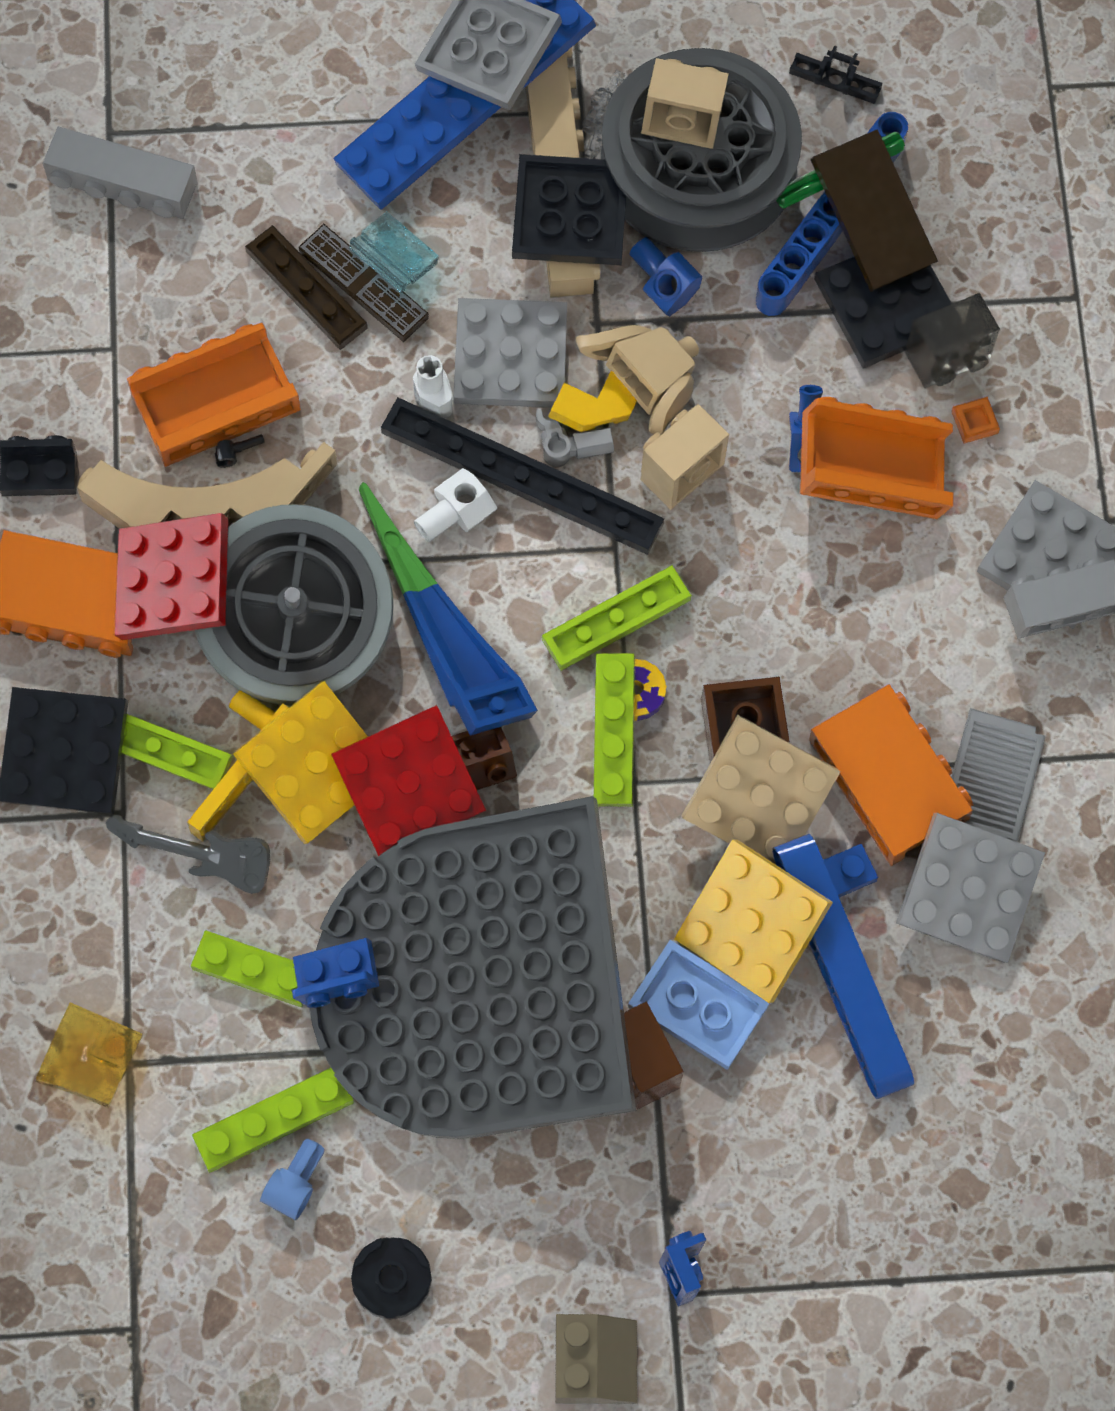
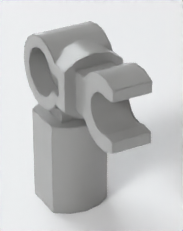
M537 409L536 423L539 429L544 431L541 434L543 457L550 466L561 467L569 461L570 457L574 456L577 459L614 453L610 427L574 433L573 437L568 438L565 428H562V423L556 420L545 419L542 409Z

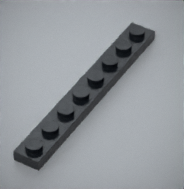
M397 397L381 426V434L460 470L464 468L484 481L646 555L649 554L664 525L665 518Z

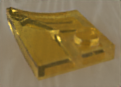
M70 1002L42 1062L36 1082L77 1095L109 1108L142 1040L143 1034Z

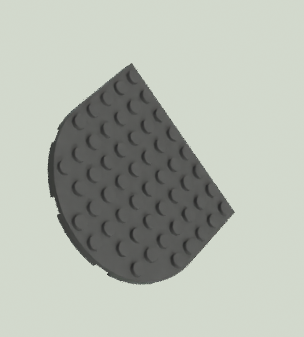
M594 796L459 821L421 830L398 840L397 845L391 847L377 858L373 856L344 885L331 904L321 924L320 929L322 933L316 951L368 938L372 941L379 986L367 989L368 993L361 997L344 998L343 995L331 998L330 1004L309 1009L317 1043L334 1071V1076L345 1090L363 1107L379 1118L402 1129L420 1135L447 1139L484 1137L636 1111L598 803Z

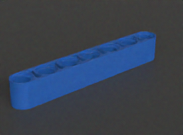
M887 112L877 119L868 133L878 129L882 138L886 136L884 134L886 132H898L905 143L908 122L900 113ZM900 153L891 157L893 163ZM825 191L759 279L756 306L765 315L776 316L786 310L843 232L837 217L826 213V211H833ZM815 237L819 240V242L812 243L806 240L805 238ZM792 263L798 265L800 268L790 269L786 265ZM775 290L781 295L770 296L766 291Z
M810 834L773 847L772 853L778 867L833 902L810 940L809 945L871 1093L876 1099H880L914 1085V1077L815 840Z

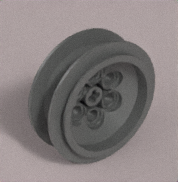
M710 48L682 49L657 56L645 62L630 73L618 86L608 103L604 115L601 159H605L611 176L626 195L625 221L632 228L654 242L667 247L694 252L718 251L753 239L765 231L781 215L785 208H780L776 200L785 191L789 183L796 179L802 147V130L797 109L791 97L780 82L760 65L745 57L723 50ZM656 58L663 60L675 59L683 64L701 68L713 67L720 72L729 73L721 113L728 116L720 117L713 149L673 140L665 141L659 137L641 134L646 100ZM732 142H740V143L744 144V146H739V147H738V146L732 145L731 143H732ZM683 165L686 166L688 169L679 170L676 169L674 166ZM720 168L724 170V172L715 173L711 171V169Z

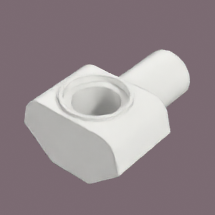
M432 355L424 356L417 362V370L413 376L414 396L419 407L447 419L453 412L452 401L454 400L448 377L442 368L441 361L437 357Z
M462 468L434 489L439 503L414 520V525L421 536L430 542L456 522L465 532H468L498 508L479 480L472 473ZM466 494L475 498L470 503H461L457 500L459 496Z

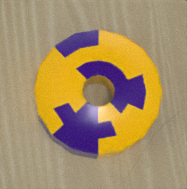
M635 659V685L640 686L643 691L640 694H635L634 721H640L650 718L660 710L665 700L667 686L664 675L657 666L646 660Z

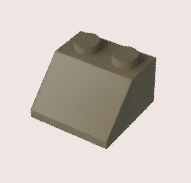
M556 1314L555 1403L637 1404V1320L599 1314Z

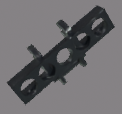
M835 45L832 51L828 50V56H824L823 61L796 53L789 74L842 92V94L850 95L873 104L876 103L883 83L856 74L857 67L854 65L859 66L860 63L857 60L858 53H855L853 57L839 53ZM834 59L849 64L847 73L831 68ZM804 63L809 67V70L800 68L797 65ZM819 69L818 74L813 71ZM838 75L841 77L842 82L840 84H832L829 81V77ZM853 81L858 84V88L851 86ZM871 87L875 90V94L862 89Z

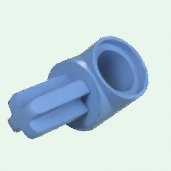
M310 1139L304 1140L288 1169H277L273 1173L263 1190L260 1202L296 1221L312 1195L313 1188L308 1180L322 1158L325 1149L315 1141Z

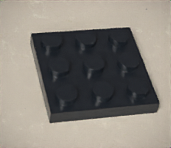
M519 154L512 259L622 266L626 195L611 176L605 159Z
M855 257L815 273L814 280L863 369L959 329L962 321L931 266L872 292Z
M12 687L0 775V802L114 815L129 700L125 698Z

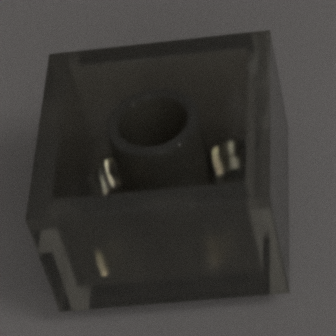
M977 293L914 320L905 354L924 388L935 384L943 386L954 380L958 374L967 370L971 373L979 371L989 363L1000 328L980 293Z

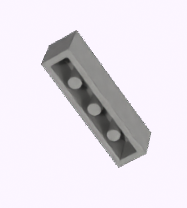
M59 126L43 161L47 180L57 187L64 189L72 187L83 190L94 198H111L129 208L142 207L149 209L164 218H171L173 216L184 219L197 185L195 167L192 164Z
M1104 557L1095 558L1085 562L1082 568L1070 570L1068 566L1060 567L1050 571L1047 574L1048 576L1034 579L1033 575L1021 577L1012 582V586L1003 597L1017 639L1115 614V559L1105 561Z

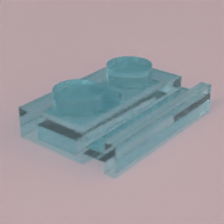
M387 211L363 229L361 235L357 238L353 237L349 245L350 250L400 293L404 292L406 286L410 283H415L435 267L439 259V255Z

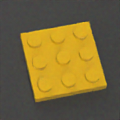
M322 681L232 754L304 844H308L354 806L353 800L331 754L368 736L326 682Z
M732 840L674 940L766 1002L773 1003L833 902L739 840Z

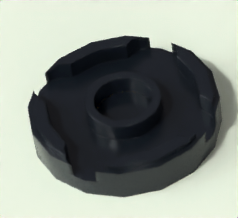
M386 1237L376 1239L362 1249L354 1260L351 1280L353 1293L360 1305L376 1317L391 1320L406 1317L421 1307L429 1295L432 1276L429 1261L418 1246L407 1239Z

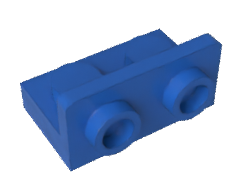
M368 938L293 957L298 987L292 990L293 999L307 1005L308 1008L326 1006L330 1004L331 998L343 995L344 998L361 997L368 993L367 989L379 986L372 941Z
M687 1231L669 1240L670 1245L665 1247V1251L659 1260L660 1267L678 1307L693 1301L701 1288L699 1281L703 1280V1274L697 1260L693 1256L700 1253L706 1242L704 1233L693 1236L691 1231Z

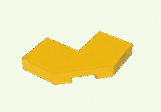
M610 371L598 398L564 383L548 417L582 433L593 430L599 425L628 421L637 400L614 372Z

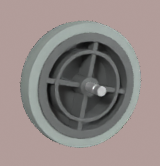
M293 504L267 507L242 517L228 527L225 626L194 631L204 655L213 668L228 683L256 699L280 705L282 703L284 705H293L322 681H325L333 693L338 695L353 686L372 668L386 645L390 634L394 609L391 581L387 569L373 544L359 529L344 518L321 508Z

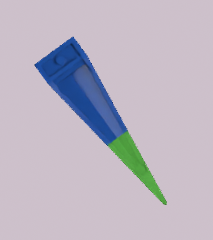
M362 482L359 492L450 707L456 708L469 735L532 718L538 710L521 678L496 653L455 606L405 541L368 485Z

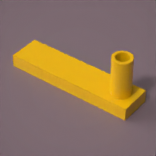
M240 690L229 703L230 709L260 730L289 708L282 703L278 710L274 712L256 698ZM238 760L187 822L191 834L202 842L206 839L205 834L215 828L253 780Z

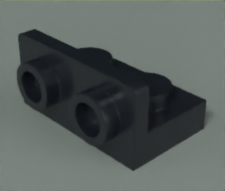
M51 435L45 439L29 440L26 437L13 436L8 438V440H0L1 496L76 495L77 452L72 439Z

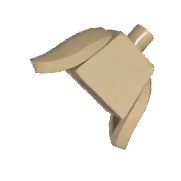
M628 325L595 334L580 335L575 338L582 354L595 360L607 361L606 366L609 370L614 372L647 414L651 415L648 430L653 435L658 432L662 435L668 424L691 398L694 386L691 374L695 367V362L692 358L699 353L698 345L692 337L686 336L677 341L667 329L662 327L652 330L644 326Z

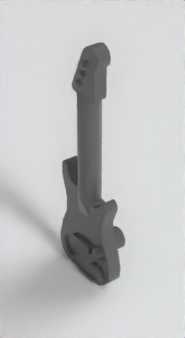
M113 815L106 821L108 830L133 848L144 845L202 860V865L193 866L189 869V873L200 877L217 876L226 879L235 887L251 894L259 893L266 885L270 866V848L265 840L251 837L228 839L211 830L205 834V838L211 844V846L144 830L142 825L124 821L118 815Z

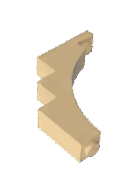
M323 442L316 451L312 449L305 455L300 465L301 469L284 458L261 472L231 483L192 488L172 487L144 481L123 473L100 460L94 468L90 467L82 474L77 489L84 504L119 529L216 513H223L228 517L229 527L232 522H236L248 514L267 507L293 504L304 505L337 466L336 451Z

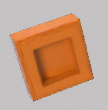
M988 396L953 406L951 412L964 444L999 433L1000 427Z

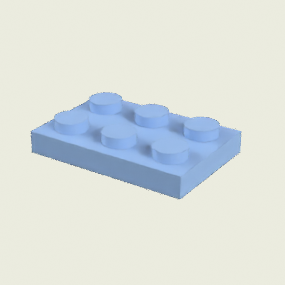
M669 940L629 1001L628 1008L632 1009L647 1001L661 1029L728 1070L770 1003L674 941Z

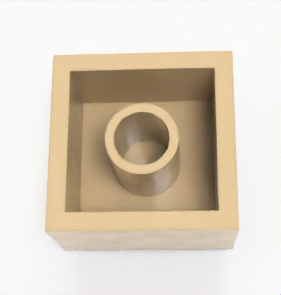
M656 58L646 100L641 134L713 149L729 73L720 72L713 67L701 68L683 64L675 59L663 60Z
M699 404L689 412L686 409L681 411L672 420L669 429L662 435L659 432L655 433L643 446L640 480L670 510L725 464L729 433Z

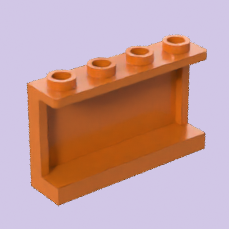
M263 323L244 325L232 335L222 339H210L198 349L188 353L180 352L174 354L166 362L154 367L140 368L127 378L131 396L165 467L217 446L222 440L234 439L301 410L298 393L293 383H289L268 340Z
M834 397L817 398L802 412L800 494L938 519L953 507L954 492L944 491L945 439L953 432V424L941 422L939 418L932 416L922 418L910 416L901 410L884 411L873 409L871 405L865 403L854 405L838 402Z
M4 530L0 541V634L9 635L10 632L25 634V637L32 641L42 643L47 642V639L61 642L65 647L74 650H83L84 647L98 649L101 654L113 658H119L121 654L132 656V639L120 640L115 636L118 553Z
M888 684L812 728L809 741L822 761L841 771L836 779V783L890 866H893L903 860L908 851L924 843L933 813H939L965 823L971 817L973 801L963 786L957 787L950 776L952 769L945 757L941 754L937 756L929 745L932 741L926 728L921 723L916 725L910 716L911 708L901 692L895 693L891 685Z

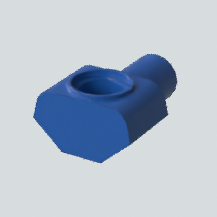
M647 237L639 240L630 250L629 255L650 277L644 285L643 291L667 316H672L685 306L700 288L702 275L680 252L666 257ZM673 277L677 281L676 291L673 290L671 284Z

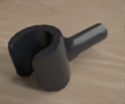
M260 434L235 443L231 440L220 441L216 446L215 452L217 466L226 468L237 463L236 453L265 443L263 435Z

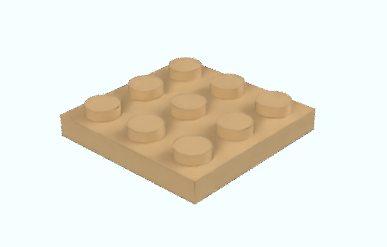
M737 715L681 817L729 844L732 840H739L776 865L772 848L806 834L841 771Z

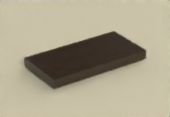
M878 129L811 158V163L871 292L938 262Z

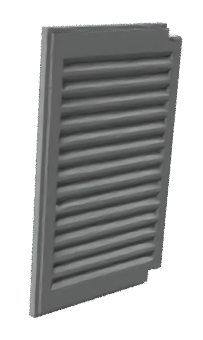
M970 708L951 776L956 786H963L973 801V806L971 807L973 811L970 819L965 822L966 824L1018 842L1045 741L1043 734L1035 733V726Z

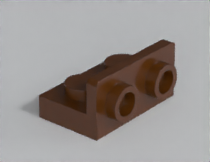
M502 727L471 736L468 731L452 736L476 790L502 783L517 776L512 750Z

